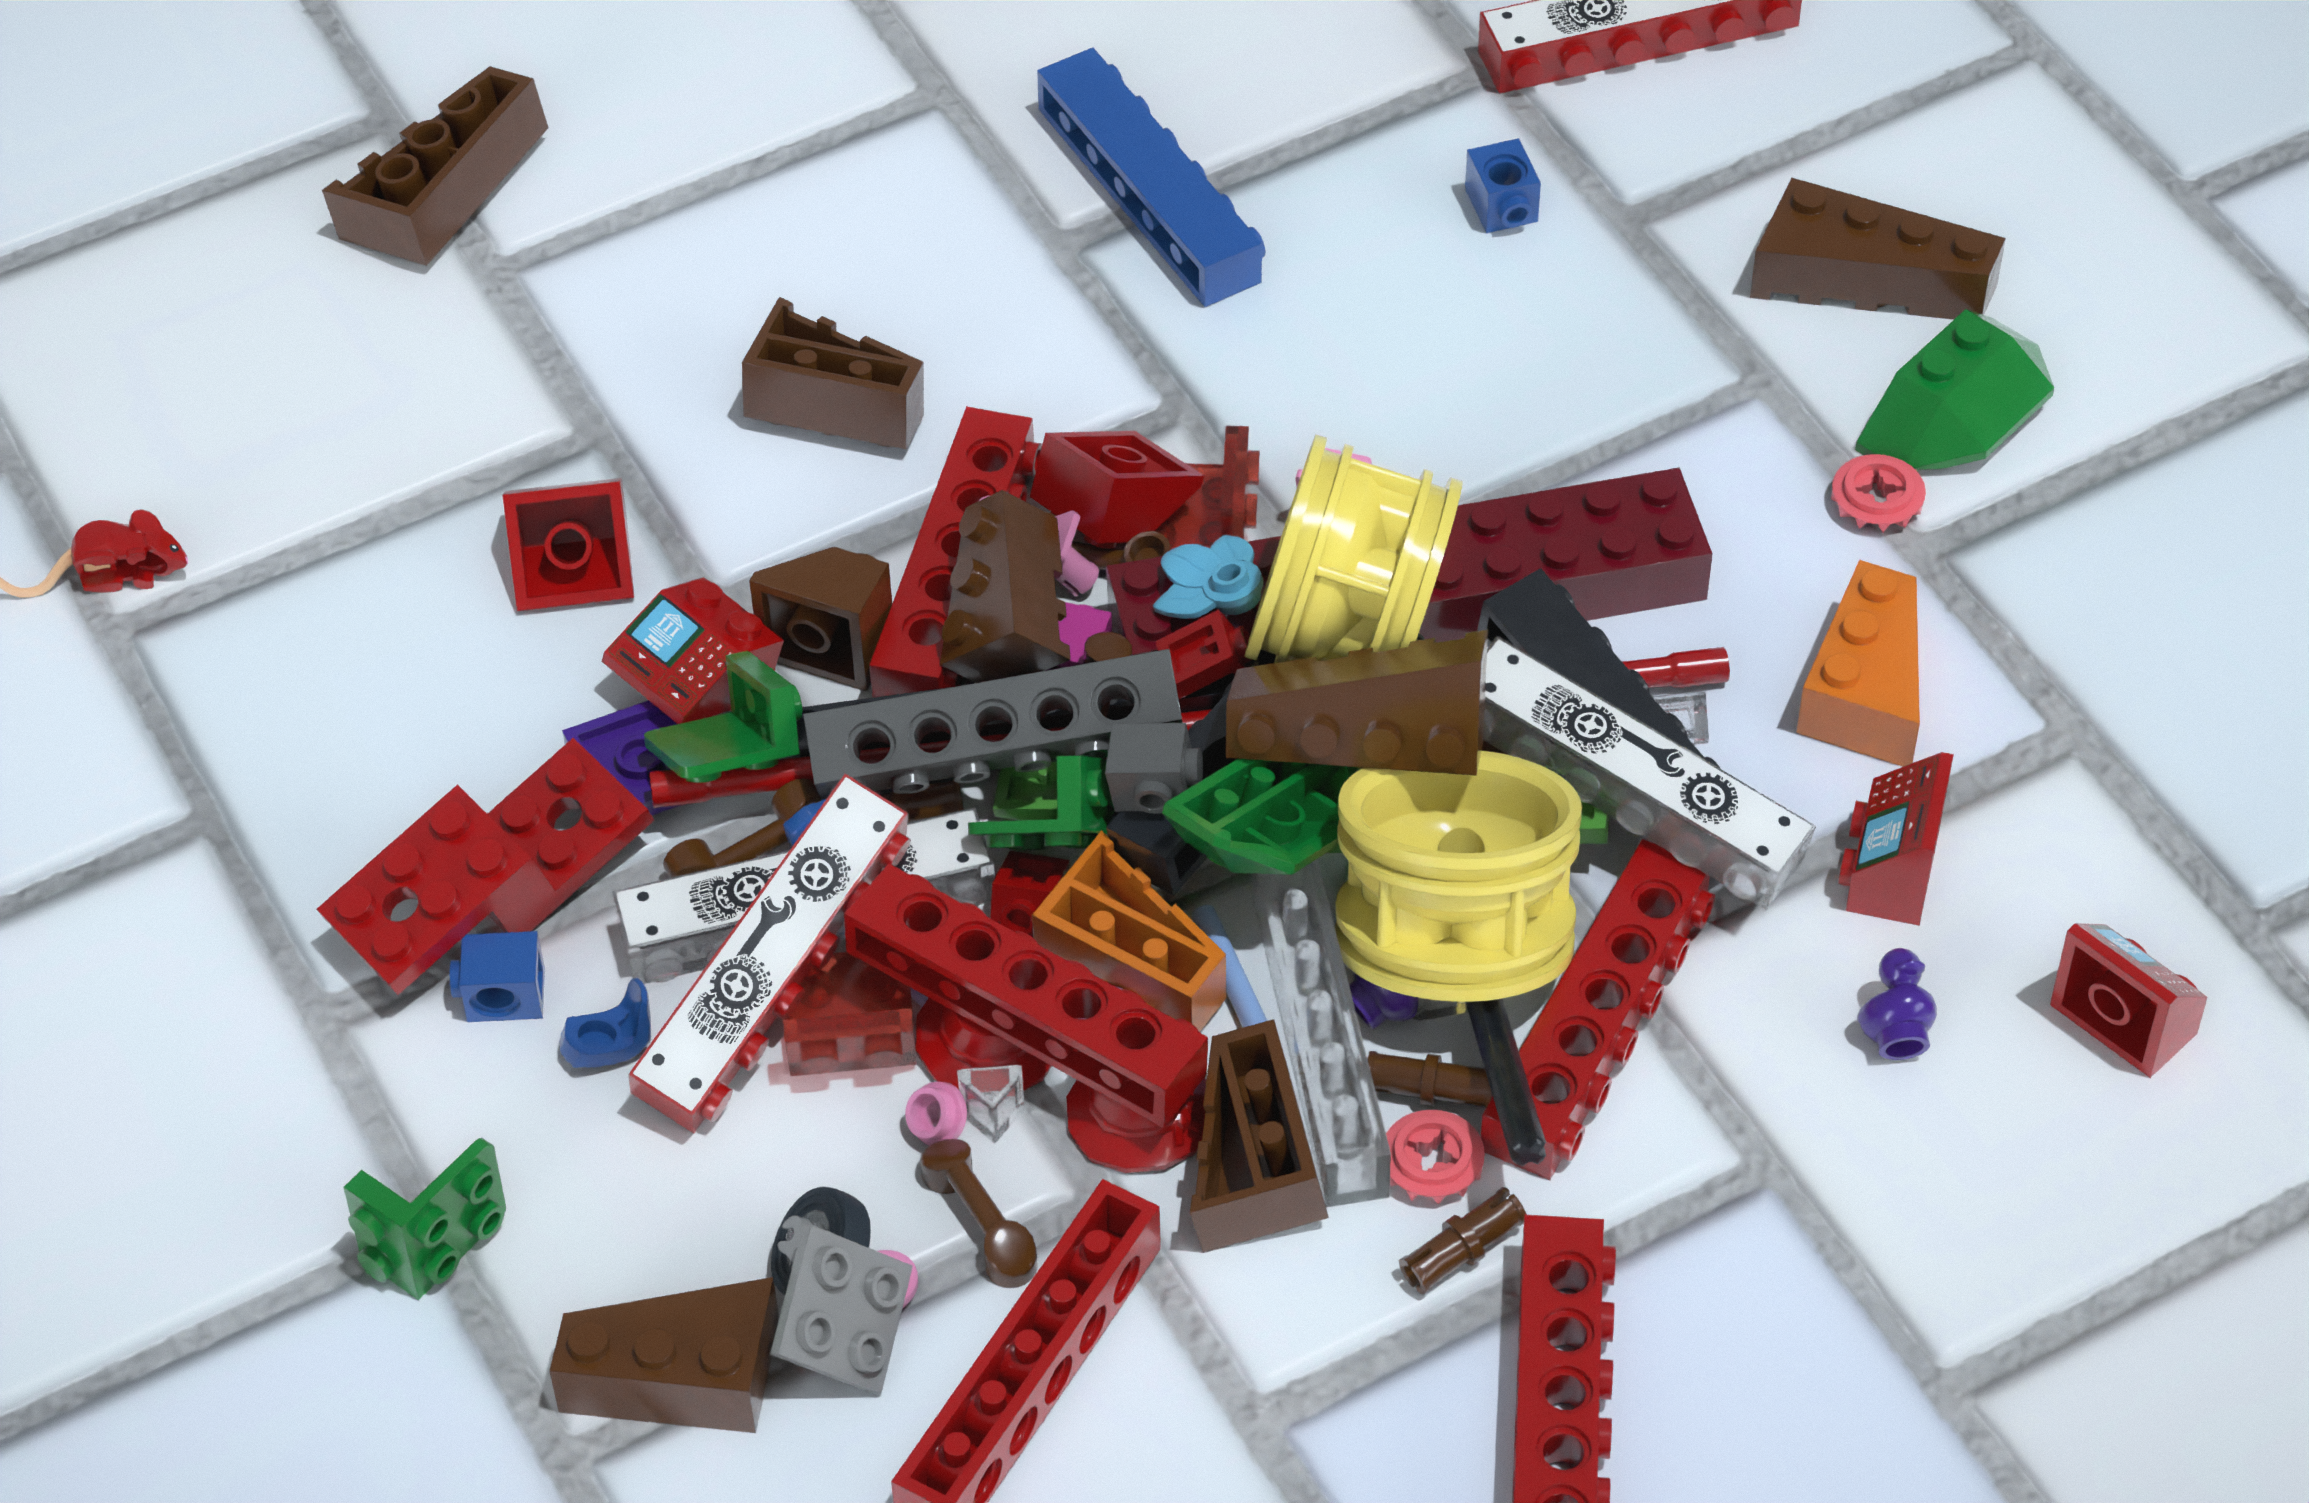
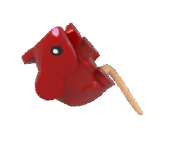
M141 509L135 510L131 514L129 525L109 520H97L82 526L76 532L71 547L59 558L47 577L39 585L30 588H20L0 577V588L6 593L20 598L40 596L53 587L68 567L74 565L84 591L97 593L116 592L122 590L124 581H133V585L140 589H152L154 587V575L160 577L167 576L175 570L184 568L188 564V557L177 540L163 529L158 518L150 511Z

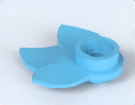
M1224 535L1217 539L1211 548L1199 544H1184L1166 552L1161 558V566L1168 579L1174 584L1153 604L1155 612L1168 617L1187 619L1200 617L1214 608L1226 615H1239L1254 608L1261 598L1263 577L1258 566L1253 563L1255 553L1252 546L1240 537Z

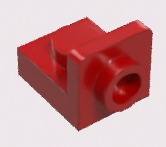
M1219 610L1155 641L1158 651L1170 649L1179 699L1231 673L1235 675L1237 669L1247 668L1252 665L1251 661L1253 659L1244 657L1250 637L1249 633L1242 625L1234 628Z
M1009 851L992 883L990 919L1014 932L1022 931L1033 937L1032 914L1068 872L1070 860Z

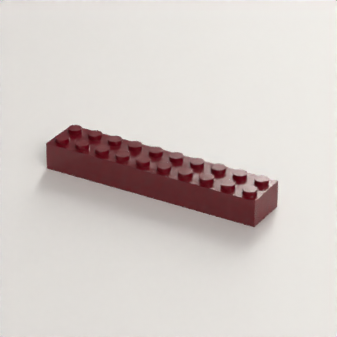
M1680 467L1458 505L1419 634L1425 639L1435 638L1436 643L1465 638V633L1475 632L1478 629L1483 601L1540 568L1554 584H1560L1567 589L1574 600L1576 609L1586 621L1707 600L1713 553ZM1281 536L1247 541L1255 553L1253 563L1258 566L1263 577L1261 598ZM1162 556L1106 566L1108 612H1112L1113 632L1128 639L1132 645V655L1158 651L1155 641L1217 610L1214 608L1200 617L1187 619L1168 617L1155 612L1153 604L1174 584L1168 579L1162 569ZM1260 601L1254 608L1245 613L1223 615L1234 628L1242 625L1250 635Z

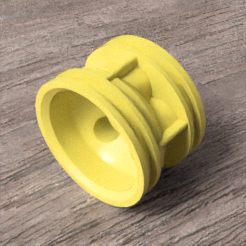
M1315 434L1278 544L1244 657L1257 660L1260 650L1276 655L1274 663L1316 657L1318 661L1347 657L1349 651L1373 648L1374 652L1409 647L1410 642L1417 639L1454 522L1463 481L1450 477L1446 486L1441 487L1431 483L1433 471L1423 469L1419 479L1351 458L1354 448L1352 445L1344 444L1341 454L1326 450L1327 437Z
M1490 751L1481 752L1477 776L1377 768H1361L1356 771L1343 784L1338 797V844L1340 850L1349 861L1348 880L1340 888L1335 902V932L1342 960L1346 966L1363 979L1387 990L1417 998L1451 1002L1487 1001L1512 997L1540 988L1557 978L1571 963L1575 945L1576 907L1572 896L1569 894L1570 866L1575 861L1580 847L1579 828L1581 825L1582 805L1580 797L1573 786L1557 773L1539 764L1511 755Z

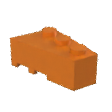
M1859 560L1803 686L1796 733L1904 767L1913 763L1920 726L1917 577Z
M1102 830L1032 914L1033 938L1040 946L1066 960H1075L1082 963L1093 975L1113 986L1135 992L1148 1005L1174 1019L1180 1018L1190 1022L1200 1032L1226 999V954L1176 904L1171 907L1151 887V879L1139 867L1133 869L1114 850V842Z

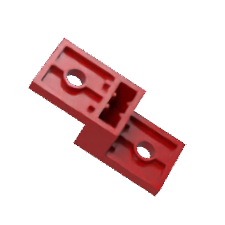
M572 738L488 813L457 784L316 910L378 976L399 995L487 916L505 933L532 931L655 820L649 810L583 746ZM571 809L582 810L581 818L576 825L566 830L554 829L555 822L562 813ZM408 899L418 900V906L409 918L402 921H391L392 911L397 904Z

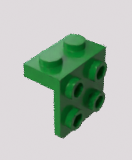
M749 651L725 655L731 703L730 713L654 729L644 733L645 747L677 775L689 782H710L720 778L722 771L740 767L748 769L770 768L779 763V758L799 754L796 721L801 720L803 713L799 692L793 684Z
M1057 756L1058 819L968 822V835L986 837V848H1009V850H1044L1046 846H1066V848L1074 849L1087 848L1101 830L1108 836L1106 827L1115 812L1105 774L1107 759L1087 756Z
M484 1138L475 1140L411 1203L363 1170L359 1171L343 1187L350 1213L348 1222L355 1233L359 1249L357 1254L359 1263L377 1281L384 1283L389 1279L417 1300H420L435 1284H441L450 1278L456 1270L460 1259L479 1240L490 1238L499 1229L506 1211L494 1145Z

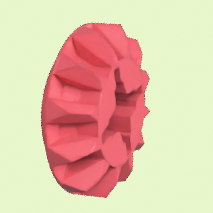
M1871 454L1851 459L1838 469L1832 483L1831 500L1838 503L1840 517H1854L1859 529L1871 523L1877 524L1884 533L1890 524L1906 528L1913 515L1921 514L1926 489L1920 474L1908 463L1892 456ZM1873 483H1877V489L1881 490V494L1883 497H1886V501H1875L1873 494H1870Z
M1442 1110L1413 1112L1396 1121L1386 1133L1391 1152L1390 1186L1399 1185L1405 1189L1411 1201L1420 1195L1432 1197L1439 1205L1444 1197L1456 1193L1464 1197L1469 1185L1474 1180H1480L1485 1158L1483 1141L1477 1130L1468 1121L1456 1114ZM1442 1142L1443 1162H1436L1432 1169L1428 1168L1427 1171L1422 1170V1155L1429 1156L1433 1149L1437 1150ZM1381 1156V1166H1384Z

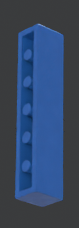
M1092 47L1037 70L1039 111L1204 307L1262 283V258L1265 256L1266 251L1259 232L1254 227H1248L1237 215L1229 197L1224 193H1218L1207 180L1206 174L1199 162L1196 160L1191 161L1179 147L1173 132L1169 128L1163 129L1151 115L1146 101L1139 95L1135 96L1125 85L1115 65H1108Z

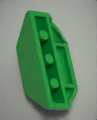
M1965 309L1896 372L1859 436L1855 450L1863 455L1880 454L1898 458L1911 465L1917 472L1926 469H1944L1986 459L2053 396L2054 385L2039 345L1992 317Z
M1237 759L1165 802L1162 814L1185 842L1204 853L1212 862L1224 866L1231 872L1293 875L1339 845L1337 838L1339 822L1338 797L1343 784L1358 769L1357 767Z

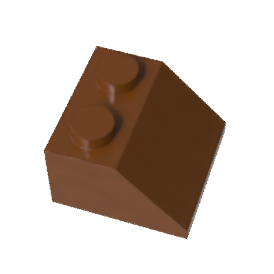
M831 547L754 572L749 580L753 614L759 617L766 627L784 640L777 663L867 691L871 684L869 665L892 606L889 563L877 560L868 554H857L838 547Z

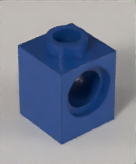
M1517 138L1467 149L1465 190L1485 232L1491 233L1538 222L1541 182L1520 139Z
M538 931L466 934L462 938L461 960H451L450 990L452 998H462L467 1022L543 1019L545 966Z

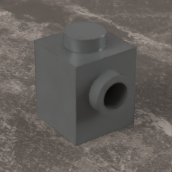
M1186 723L1112 724L1105 774L1115 812L1144 811L1153 814L1162 813L1165 802L1202 781V751L1200 748H1192Z

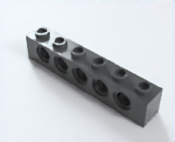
M1170 649L804 714L814 785L821 800L828 798L844 774L849 775L872 791L893 788L894 793L910 794L927 789L930 786V781L954 777V781L957 783H972L988 778L991 775L990 771L1015 767L1017 772L1039 771L1049 767L1052 764L1051 760L1057 759V756H1087L1104 759L1108 757L1112 724L1183 723ZM1113 699H1125L1134 705L1132 712L1121 720H1110L1101 714L1104 705ZM1062 709L1073 715L1071 723L1059 731H1050L1040 725L1042 718L1052 710ZM1003 720L1012 725L1009 735L1001 741L989 742L980 737L983 727L991 721ZM943 731L951 736L949 744L942 751L928 753L919 748L923 737L930 732ZM884 742L890 746L888 755L878 763L868 764L859 760L861 750L869 743Z

